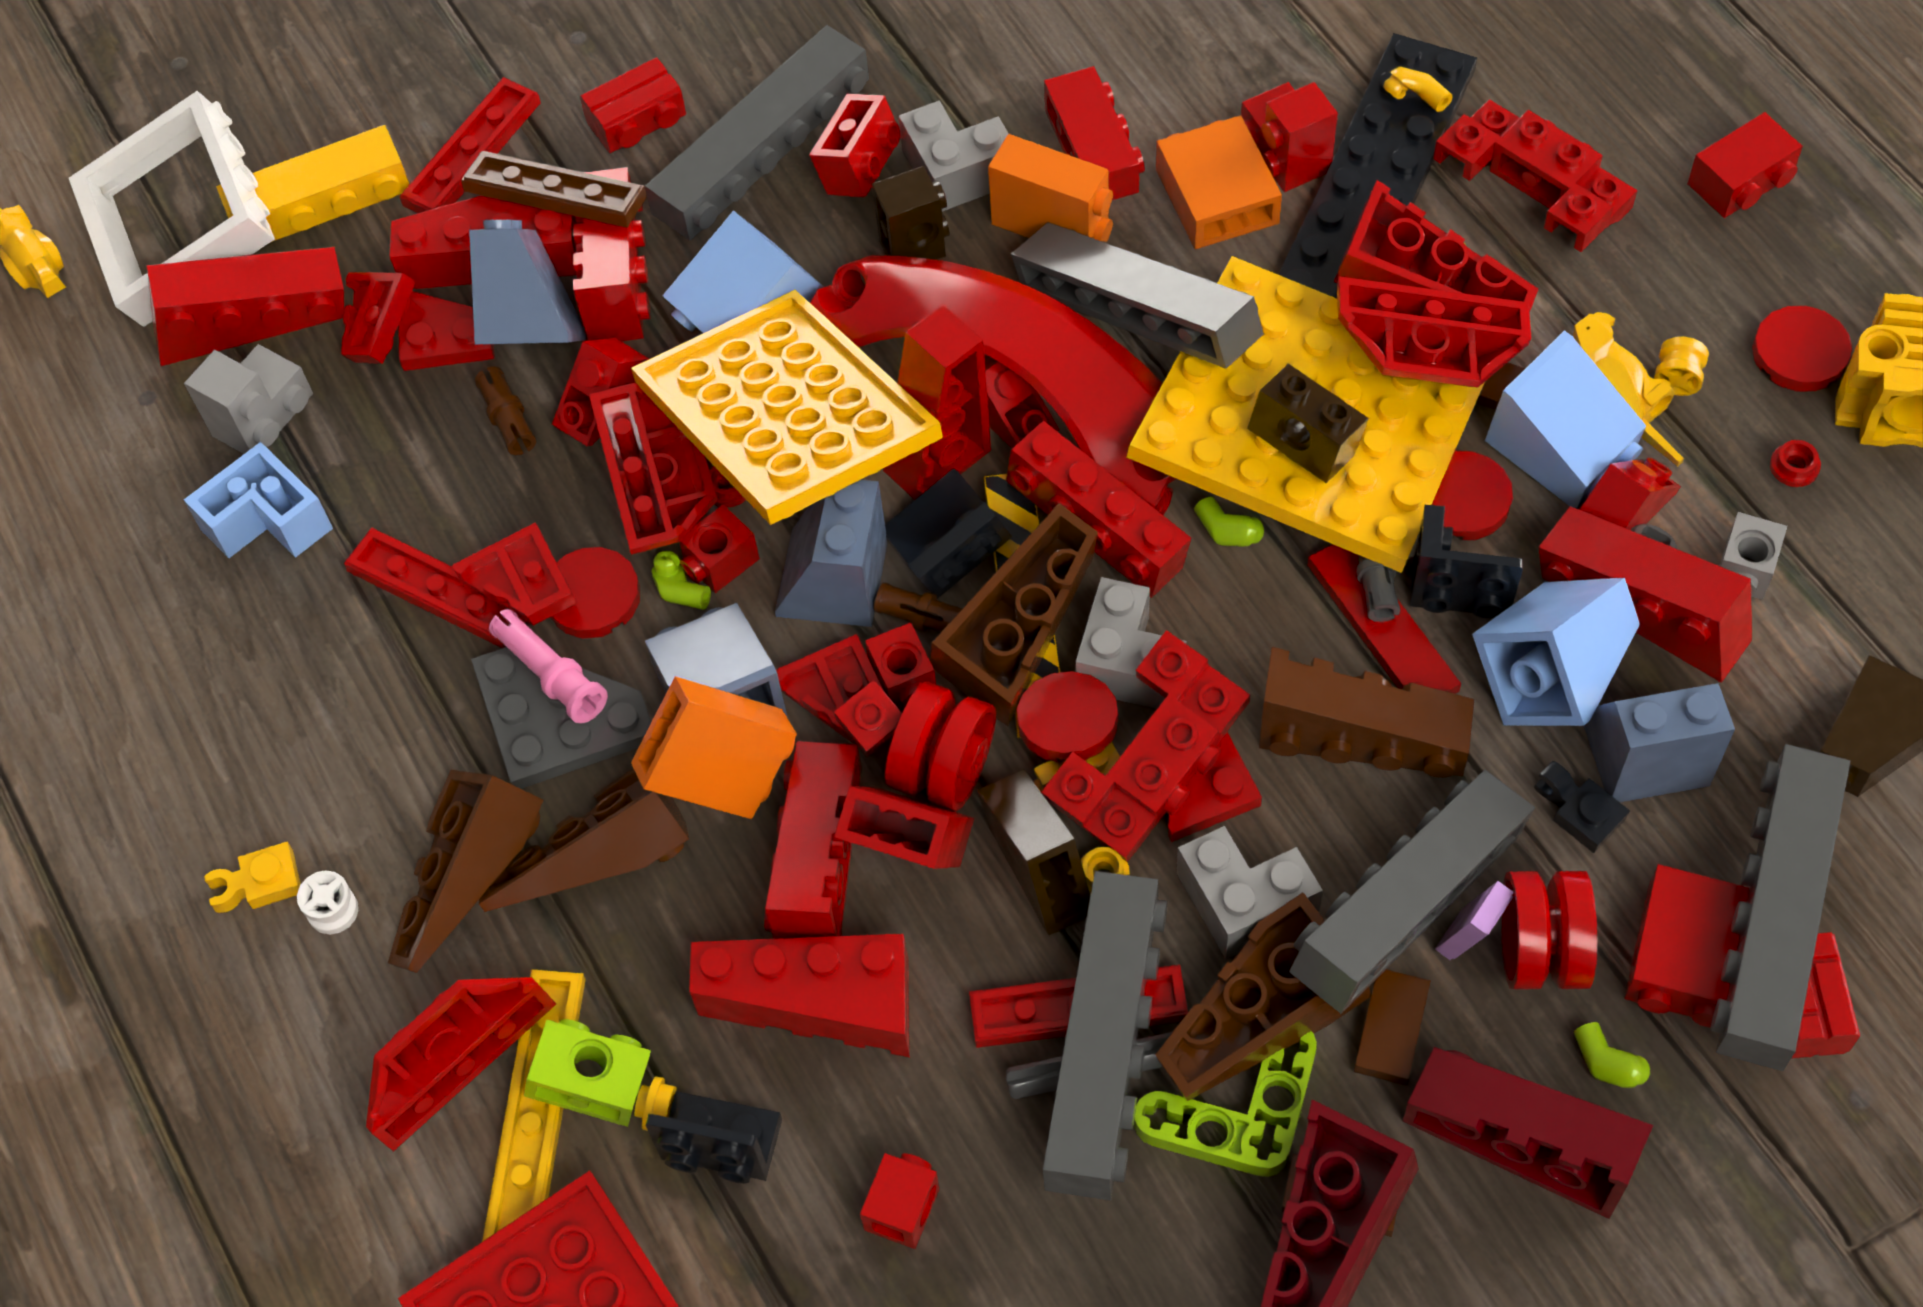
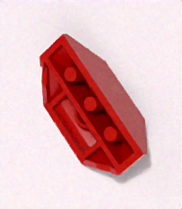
M1339 276L1337 282L1338 320L1382 375L1478 388L1527 347L1531 341L1529 302Z
M637 383L589 394L631 555L680 542L718 501L706 457L646 395Z
M532 977L464 979L456 981L449 989L440 993L432 1004L411 1023L400 1029L374 1055L366 1120L367 1129L394 1152L556 1005L554 1000Z

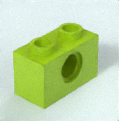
M562 1019L559 1023L546 1020L526 1079L524 1096L628 1127L651 1050L641 1048L640 1042L628 1036L612 1035L611 1038L591 1033L586 1025L574 1020ZM583 1060H592L602 1067L603 1072L595 1077H585L576 1070L575 1065Z

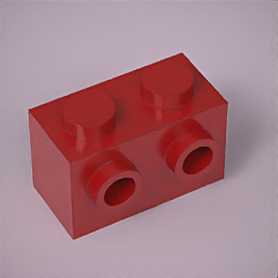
M846 94L810 152L809 156L827 195L865 198L872 187V183L880 176L881 170L901 139L899 125L895 121L886 97L884 95Z

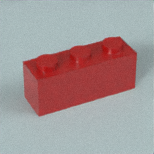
M1094 66L1044 80L1045 111L1064 154L1107 168L1109 190L1113 191L1112 200L1139 193V174L1145 171L1144 160L1139 147H1131L1129 129L1122 113L1117 115L1113 108L1114 97L1107 81L1101 82Z

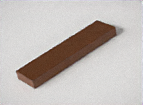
M487 151L480 152L461 179L464 192L626 228L647 198L644 185Z

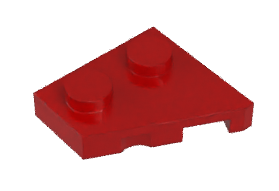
M348 272L346 286L354 290L353 306L349 304L344 307L343 322L345 324V332L342 336L341 355L355 363L383 364L386 356L392 349L393 337L402 315L409 306L410 295L416 281L404 273Z
M414 291L411 292L409 306L402 315L398 325L399 361L403 371L495 359L494 344H475L473 307Z
M536 522L452 565L462 582L502 607L513 610L518 617L533 626L577 603Z
M857 634L776 669L782 693L851 743H853L852 739L835 720L834 711L872 680H875L882 688Z
M1228 732L1217 745L1221 749V753L1216 762L1205 775L1198 771L1186 785V788L1190 790L1188 798L1173 816L1169 814L1168 837L1171 842L1261 806L1262 796Z

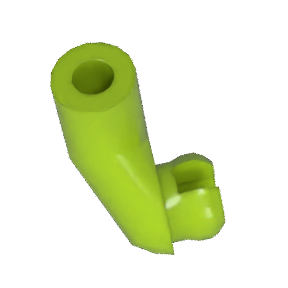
M1206 497L1200 500L1194 507V511L1214 542L1219 545L1246 547L1258 543L1264 536V526L1258 518L1247 515L1225 514L1214 497Z
M662 551L655 555L653 559L654 567L651 572L660 597L666 602L705 610L711 598L710 587L687 582L683 568L679 565V556L676 553Z
M1598 1022L1587 1023L1574 1030L1573 1033L1585 1062L1595 1079L1622 1088H1633L1644 1084L1648 1080L1650 1066L1647 1060L1640 1055L1609 1047Z

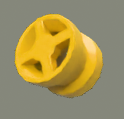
M1673 337L1667 339L1662 343L1659 359L1661 363L1656 368L1654 379H1665L1671 382V388L1674 391V395L1688 396L1697 393L1703 384L1704 374L1702 369L1706 367L1709 356L1707 347L1694 338Z

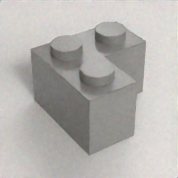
M940 100L899 115L902 151L912 169L924 166L932 183L935 181L940 182L947 200V207L943 208L942 212L990 194L988 166L1009 134L999 116L957 132Z
M259 344L241 363L214 350L184 382L212 437L243 454L259 442L266 447L273 444L282 428L296 413L304 409L308 399L313 395L300 366Z
M1101 577L1076 658V672L1092 675L1105 683L1116 697V700L1157 709L1165 698L1136 677L1135 671L1162 636L1145 632L1149 620L1150 588Z
M1225 826L1178 847L1177 875L1226 960L1241 951L1249 940L1248 935L1259 921L1302 892L1317 911H1320L1323 890L1297 847L1253 868H1249Z

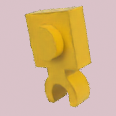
M288 841L239 856L240 870L230 872L226 869H216L204 876L205 882L211 890L227 886L226 891L222 895L209 899L210 905L217 913L231 911L244 898L247 899L252 909L297 896L301 885L294 852Z

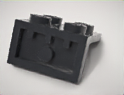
M956 469L949 471L885 524L886 537L906 560L908 566L931 593L937 595V599L1012 538L994 512L981 500Z
M1425 504L1414 553L1410 606L1421 607L1433 613L1447 611L1473 613L1481 618H1495L1512 606L1523 571V559L1450 551L1453 527L1444 526L1445 506Z
M676 1091L669 1117L649 1114L645 1126L661 1160H665V1164L668 1167L688 1173L696 1172L697 1167L715 1170L725 1180L745 1184L749 1183L750 1178L766 1181L782 1117L780 1112Z

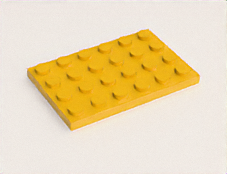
M796 290L631 368L635 383L640 386L646 395L770 525L792 516L794 513L821 499L831 496L837 491L869 475L875 474L890 464L912 453H916L943 438L940 422Z

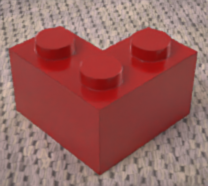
M1287 82L1242 102L1241 116L1270 173L1284 193L1327 174L1333 161L1338 112L1315 82L1296 90Z

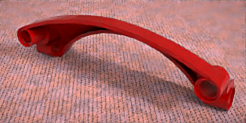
M870 255L846 263L837 269L832 284L818 289L810 304L858 348L880 340L905 337V333L918 318L931 314L944 304L983 339L984 354L1013 370L1052 406L1068 427L1081 451L1163 516L1166 513L1173 496V490L1168 487V484L1177 478L1126 457L1130 443L1163 383L1124 346L1073 309L1034 288L985 270L943 260L907 256ZM861 274L865 280V285L861 280Z

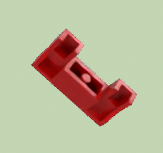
M1489 99L1471 117L1463 114L1436 140L1433 159L1441 164L1449 155H1452L1465 163L1462 177L1468 181H1471L1491 161L1490 172L1549 208L1544 229L1552 233L1559 224H1562L1577 234L1574 248L1579 252H1582L1603 230L1613 223L1619 222L1634 206L1638 190L1600 167L1602 154L1595 151L1589 144L1577 140L1559 129L1553 122L1541 118L1530 110H1527L1519 118Z
M1167 630L1135 670L1136 677L1165 699L1105 776L1072 751L1041 792L1048 803L1078 824L1104 847L1115 850L1127 862L1163 815L1167 812L1173 816L1181 808L1190 794V790L1186 788V785L1197 771L1205 775L1213 766L1221 753V749L1217 747L1218 743L1250 703V694L1208 665L1207 658Z

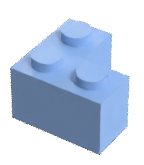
M261 442L184 499L200 530L228 558L232 557L266 530L296 558L333 529L318 497Z

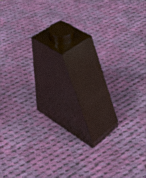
M1870 655L1819 752L1851 760L1845 792L1857 797L1923 751V679Z
M1023 769L979 789L978 793L989 829L1047 934H1054L1087 918L1091 896L1075 839L1026 771Z

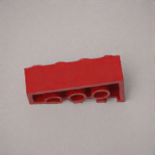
M1376 180L1363 207L1334 283H1337L1339 276L1508 299L1529 302V312L1531 311L1538 292L1537 287L1488 254L1481 257L1464 244L1465 238L1451 229L1448 233L1444 232L1424 218L1425 211L1411 202L1408 206L1404 205L1389 194L1391 188Z
M481 195L391 221L390 260L396 273H404L416 281L413 289L472 284L469 230L484 229L483 220H522V229L537 231L558 276L577 275L573 266V253H577L573 230L574 224L577 223L575 216Z
M335 247L147 265L152 321L160 367L210 354L214 350L221 351L344 317V287Z
M944 304L931 314L918 318L905 333L897 382L940 422L943 438L883 468V471L914 500L952 469H956L962 474L991 451L983 339Z
M797 741L793 760H786L784 789L787 790L785 806H780L778 813L777 830L779 837L776 852H774L772 857L771 880L764 917L765 931L772 932L774 939L842 935L853 843L835 838L834 835L849 786H860L862 766L858 745Z

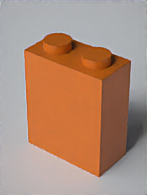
M1241 115L1227 120H1218L1204 127L1184 133H1175L1167 138L1157 140L1156 171L1195 250L1280 224L1282 194Z
M1008 134L988 166L992 225L1030 238L1049 222L1096 240L1107 242L1113 227V220L1109 219V208L1113 198V191L1109 190L1108 169Z
M675 676L631 764L645 790L753 819L760 803L766 801L769 797L773 779L783 760L788 759L791 755L797 733L781 708Z

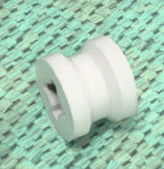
M316 872L307 877L299 887L297 904L311 926L318 932L329 935L340 933L349 928L356 920L359 911L358 901L344 878L336 872Z

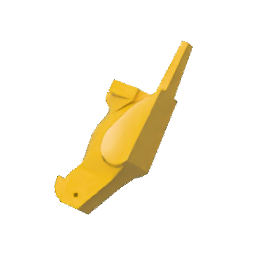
M20 205L3 210L0 208V258L13 279L24 290L30 287L39 289L47 298L66 288L58 277L59 271L64 268L60 253L52 240L40 231L31 229L33 226Z
M1602 312L1587 315L1575 324L1574 339L1644 422L1646 428L1641 438L1678 467L1683 463L1684 458L1649 424L1665 411L1672 401L1674 391L1671 388V382L1665 379L1651 378L1637 357L1613 340V329L1611 326H1614V317Z

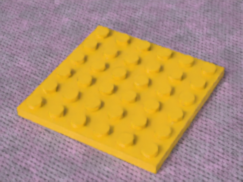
M1231 256L1217 283L1254 296L1264 335L1227 369L1180 351L1130 443L1126 457L1402 573L1420 532L1425 504L1431 505L1484 383L1476 388L1382 375L1338 320L1337 298ZM1287 364H1290L1369 418L1354 457L1327 483L1247 429L1259 391Z

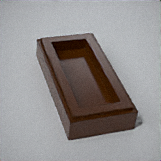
M1387 969L1375 980L1355 1063V1073L1407 1086L1431 980Z

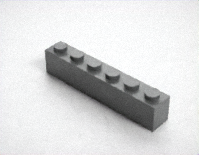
M826 25L645 185L651 214L689 241L703 229L709 228L720 213L745 195L751 185L764 174L770 173L778 161L791 149L801 145L807 135L822 121L831 118L846 94H856L863 89L869 80L866 50Z
M1047 222L1011 253L1020 283L1047 294L1073 310L1225 369L1264 335L1254 296L1220 285L1207 278L1187 273L1174 266H1168L1151 260L1138 253L1118 248L1105 241H1099L1082 235L1071 229Z
M1785 744L1777 763L1768 761L1765 766L1760 791L1769 795L1766 808L1758 807L1750 835L1751 838L1758 839L1759 844L1756 855L1748 854L1741 877V885L1749 886L1747 902H1738L1731 926V932L1739 934L1740 937L1737 951L1728 950L1721 975V981L1730 983L1727 1000L1718 999L1711 1023V1031L1720 1033L1716 1049L1718 1054L1784 1071L1796 1052L1851 760Z
M1487 770L1481 772L1470 784L1464 780L1460 781L1444 802L1446 807L1440 811L1433 807L1418 824L1415 830L1417 834L1412 839L1406 834L1403 835L1386 857L1388 862L1383 867L1377 863L1371 865L1356 885L1358 890L1352 896L1347 892H1343L1328 909L1325 915L1327 920L1321 925H1318L1315 921L1311 922L1295 941L1293 947L1299 953L1289 972L1340 1014L1520 836L1535 807Z
M1095 871L1043 1165L1045 1191L1111 1201L1114 1181L1123 1183L1125 1181L1129 1149L1120 1147L1122 1129L1133 1130L1137 1097L1128 1096L1130 1079H1141L1145 1046L1136 1045L1139 1028H1149L1152 997L1144 996L1146 979L1156 980L1160 958V948L1152 947L1154 931L1164 932L1168 902L1158 900V879Z

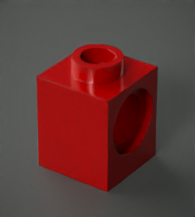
M724 504L696 524L679 542L683 554L680 564L686 574L697 584L703 581L715 594L760 559L754 533ZM722 549L719 553L708 554L713 550Z
M911 622L865 640L870 663L884 692L898 709L906 706L911 695L920 684L926 681L936 684L934 668ZM899 668L913 669L910 673L904 675L893 673Z
M872 680L834 711L835 720L852 741L858 745V748L866 758L893 737L902 714L875 680Z
M887 1153L884 1154L860 1212L864 1231L916 1249L940 1190L937 1171L931 1170L932 1165L929 1162L908 1153L901 1154L900 1158Z

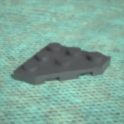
M507 647L471 659L510 782L520 789L637 749L651 724V719L640 690L582 668L583 675L590 682L600 683L607 690L608 698L603 710L594 719L580 724L575 723L567 715L566 707L558 699H550L542 691L540 678Z

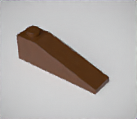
M633 768L593 797L598 804L585 816L573 818L569 815L557 824L556 827L558 829L550 836L548 845L542 849L539 845L530 846L516 856L479 899V905L484 912L642 869L656 860L659 862L668 861L676 856L683 849L684 842L689 840L686 821L672 797L643 789Z
M450 770L426 832L435 835L430 853L426 858L421 857L418 859L414 875L418 876L420 885L418 895L413 896L404 906L388 964L414 973L421 969L522 850L526 840L535 833L540 822L539 810L544 801L543 799L493 775Z
M1303 892L1258 922L1248 935V942L1231 963L1227 962L1217 975L1218 980L1199 1004H1194L1155 1054L1157 1060L1187 1101L1262 1062L1279 1050L1292 1046L1310 1031L1316 1033L1329 1026L1371 997L1368 987L1340 1014L1289 972L1299 953L1293 947L1299 935L1311 922L1315 921L1318 925L1325 922Z

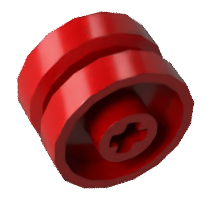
M928 681L920 684L906 704L893 734L885 768L886 784L892 789L911 796H915L926 788L928 800L931 803L955 812L961 809L971 796L987 760L995 730L996 708L992 704L970 696L956 705L954 694L950 689Z
M1537 871L1506 872L1503 885L1513 891V898L1501 915V945L1504 971L1509 989H1541L1549 971L1559 989H1590L1594 981L1597 964V916L1594 892L1587 871H1557L1550 879L1547 890L1543 879Z

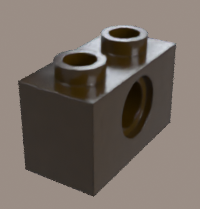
M921 166L872 183L879 242L886 256H907L935 260L946 257L944 238L950 236L947 220L942 212V209L947 207V200L940 182L935 181L932 183L925 167Z
M1287 364L1259 391L1247 429L1327 483L1354 457L1369 418L1290 364Z

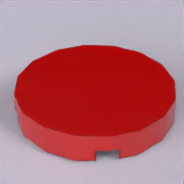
M1786 306L1771 312L1760 323L1752 350L1754 362L1760 371L1763 367L1765 372L1771 375L1769 380L1783 388L1797 392L1824 389L1828 387L1830 382L1838 380L1845 373L1852 353L1850 335L1841 322L1826 311L1810 306Z
M1455 451L1431 505L1445 506L1444 526L1453 527V536L1463 537L1462 540H1477L1493 534L1505 523L1513 501L1512 482L1504 468L1490 457L1473 451Z
M603 547L581 548L564 555L557 561L577 601L573 606L550 617L565 634L582 639L600 638L613 633V628L619 626L622 622L625 625L633 618L640 603V583L631 562L620 553Z
M1074 671L1052 673L1035 681L1022 694L1016 709L1019 735L1030 751L1043 759L1057 762V758H1068L1072 751L1084 760L1101 753L1114 740L1119 720L1116 697L1108 686L1092 675Z

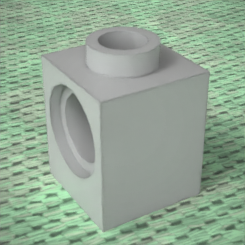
M1741 512L1737 513L1719 566L1750 578L1751 597L1763 600L1775 571L1787 526ZM1742 557L1750 558L1755 562H1749Z

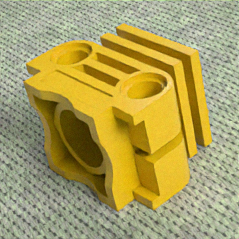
M1885 293L1871 327L1867 328L1858 340L1836 394L1835 425L1860 428L1859 444L1882 447L1907 444L1923 448V297H1916L1910 294L1897 295Z

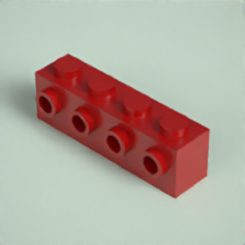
M1044 420L1011 449L1006 481L1046 514L1049 515L1060 503L1098 532L1095 553L1133 584L1149 587L1151 598L1183 569L1192 538Z

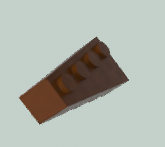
M1060 503L931 644L930 662L934 670L967 696L992 704L996 708V718L1007 727L1016 712L1022 694L1027 690L1094 557L1098 532Z
M1276 647L1271 648L1263 704L1260 749H1268L1274 754L1287 757L1297 754L1318 756L1325 761L1337 764L1349 761L1373 764L1376 768L1387 771H1394L1400 768L1419 770L1437 778L1464 775L1470 748L1474 709L1473 698L1415 683H1409L1402 689L1392 687L1391 683L1383 678L1384 675L1364 671L1361 676L1352 677L1333 672L1334 662L1313 658L1311 666L1290 661V651Z

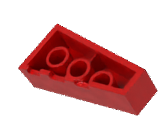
M627 167L584 172L631 183ZM643 204L638 212H643ZM635 215L626 228L575 216L577 224H574L573 236L577 253H573V266L577 273V279H573V291L588 340L617 338L622 342L644 339L643 320L651 319L648 294L647 292H641L640 285L648 283L645 256L638 255V248L646 247L642 220H636Z
M1571 506L1538 547L1542 578L1548 582L1625 578L1640 623L1636 633L1721 683L1752 641L1751 579Z
M904 934L691 942L689 992L698 1016L764 1029L766 1026L791 1030L793 1035L813 1038V1035L842 1040L844 1045L864 1049L867 1045L890 1050L891 1054L910 1058L909 959Z

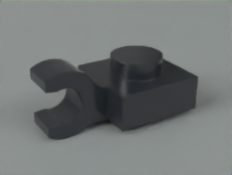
M1552 761L1539 774L1541 779L1534 786L1540 795L1560 808L1556 812L1553 821L1592 853H1595L1626 820L1630 813L1628 808L1590 778L1579 788L1574 783L1570 773L1555 761Z

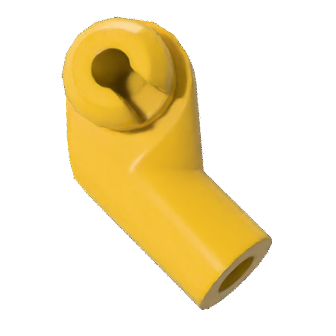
M1401 66L1390 71L1392 75L1383 84L1384 89L1396 99H1402L1408 89L1412 90L1436 112L1446 109L1453 98V95L1431 75Z

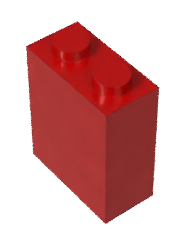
M849 786L834 837L933 869L955 868L961 866L975 818L882 788Z
M1658 864L1648 886L1624 999L1637 1002L1638 1006L1646 1011L1653 1013H1667L1671 1011L1692 1017V1020L1697 1024L1711 1028L1718 999L1727 1000L1730 983L1721 981V975L1728 950L1737 951L1740 935L1732 933L1731 926L1738 902H1747L1749 887Z

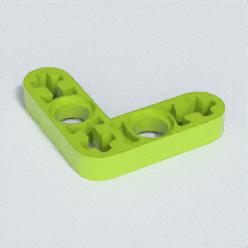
M1310 1031L1300 1038L1299 1049L1304 1052L1296 1053L1291 1074L1281 1071L1284 1048L1262 1061L1248 1115L1193 1099L1187 1101L1184 1097L1172 1093L1154 1091L1145 1094L1136 1104L1134 1119L1136 1134L1143 1142L1151 1146L1253 1175L1269 1177L1279 1173L1284 1169L1289 1159L1314 1064L1317 1046L1314 1033ZM1282 1086L1292 1093L1294 1103L1287 1110L1274 1111L1264 1103V1092L1270 1087ZM1157 1108H1163L1167 1110L1166 1118L1182 1124L1183 1113L1192 1115L1188 1121L1187 1139L1178 1137L1180 1133L1179 1125L1163 1122L1160 1130L1150 1128V1118L1144 1115H1154ZM1258 1117L1263 1121H1255V1118ZM1207 1121H1215L1226 1129L1227 1138L1219 1146H1206L1197 1139L1195 1132L1198 1126ZM1266 1123L1276 1125L1272 1147L1280 1153H1270L1267 1160H1261L1257 1158V1148L1250 1146V1144L1259 1145L1261 1143ZM1287 1125L1289 1127L1288 1129H1284L1282 1126Z

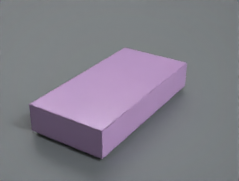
M1499 881L1490 886L1461 909L1435 950L1449 960L1455 959L1489 935L1512 900L1513 891Z

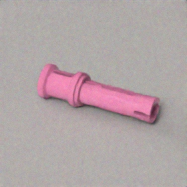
M506 609L500 612L509 622L508 626L495 615L489 625L490 633L495 638H498L540 678L542 691L550 699H558L566 707L567 715L575 723L589 722L603 710L608 698L607 690L600 683L590 682L583 675L582 667L574 659L561 658L520 620L513 610Z

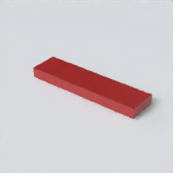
M503 77L399 196L403 207L416 213H421L456 203L464 193L461 179L480 152L487 151L498 154L541 104L539 94Z
M372 527L344 562L349 573L500 648L506 647L489 631L490 622L495 615L504 624L509 625V622L500 613L502 610H506V608L462 582L452 566Z
M1332 544L1308 557L1307 566L1398 689H1402L1409 683H1415L1453 694L1460 691L1461 682L1399 600L1400 614L1394 615V619L1382 622L1369 619L1363 584L1359 583L1356 575V567L1359 564L1357 554Z
M1180 965L1158 967L1156 980L1146 979L1144 996L1152 997L1149 1026L1181 1022L1187 1015L1188 1008ZM1076 978L969 991L976 1048L1066 1037Z

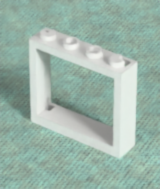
M198 91L69 177L115 307L143 327L152 322L148 274L142 276L113 196L202 136L233 216L161 264L252 255L275 240L266 219L270 212L255 192L258 182L252 172L244 165L241 157L245 155V151L238 139L230 131L229 126L232 124V119L223 112L219 102L211 103Z

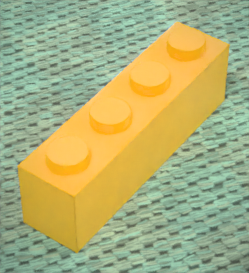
M386 125L252 173L258 182V187L255 188L257 197L262 200L270 212L266 219L275 238L273 241L308 230L316 225L351 214L354 211L378 202L392 199L402 194L409 186L402 162ZM218 185L216 188L229 219L233 216L222 186Z

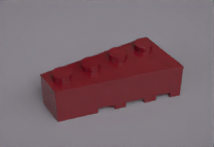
M1436 1047L1433 1048L1412 1092L1403 1117V1122L1608 1219H1610L1630 1182L1653 1128L1652 1124L1478 1063L1459 1051H1445Z
M1312 1099L1307 1117L1308 1126L1303 1145L1300 1146L1295 1166L1296 1174L1289 1201L1287 1200L1280 1239L1277 1251L1273 1255L1261 1307H1348L1419 1170L1413 1148Z

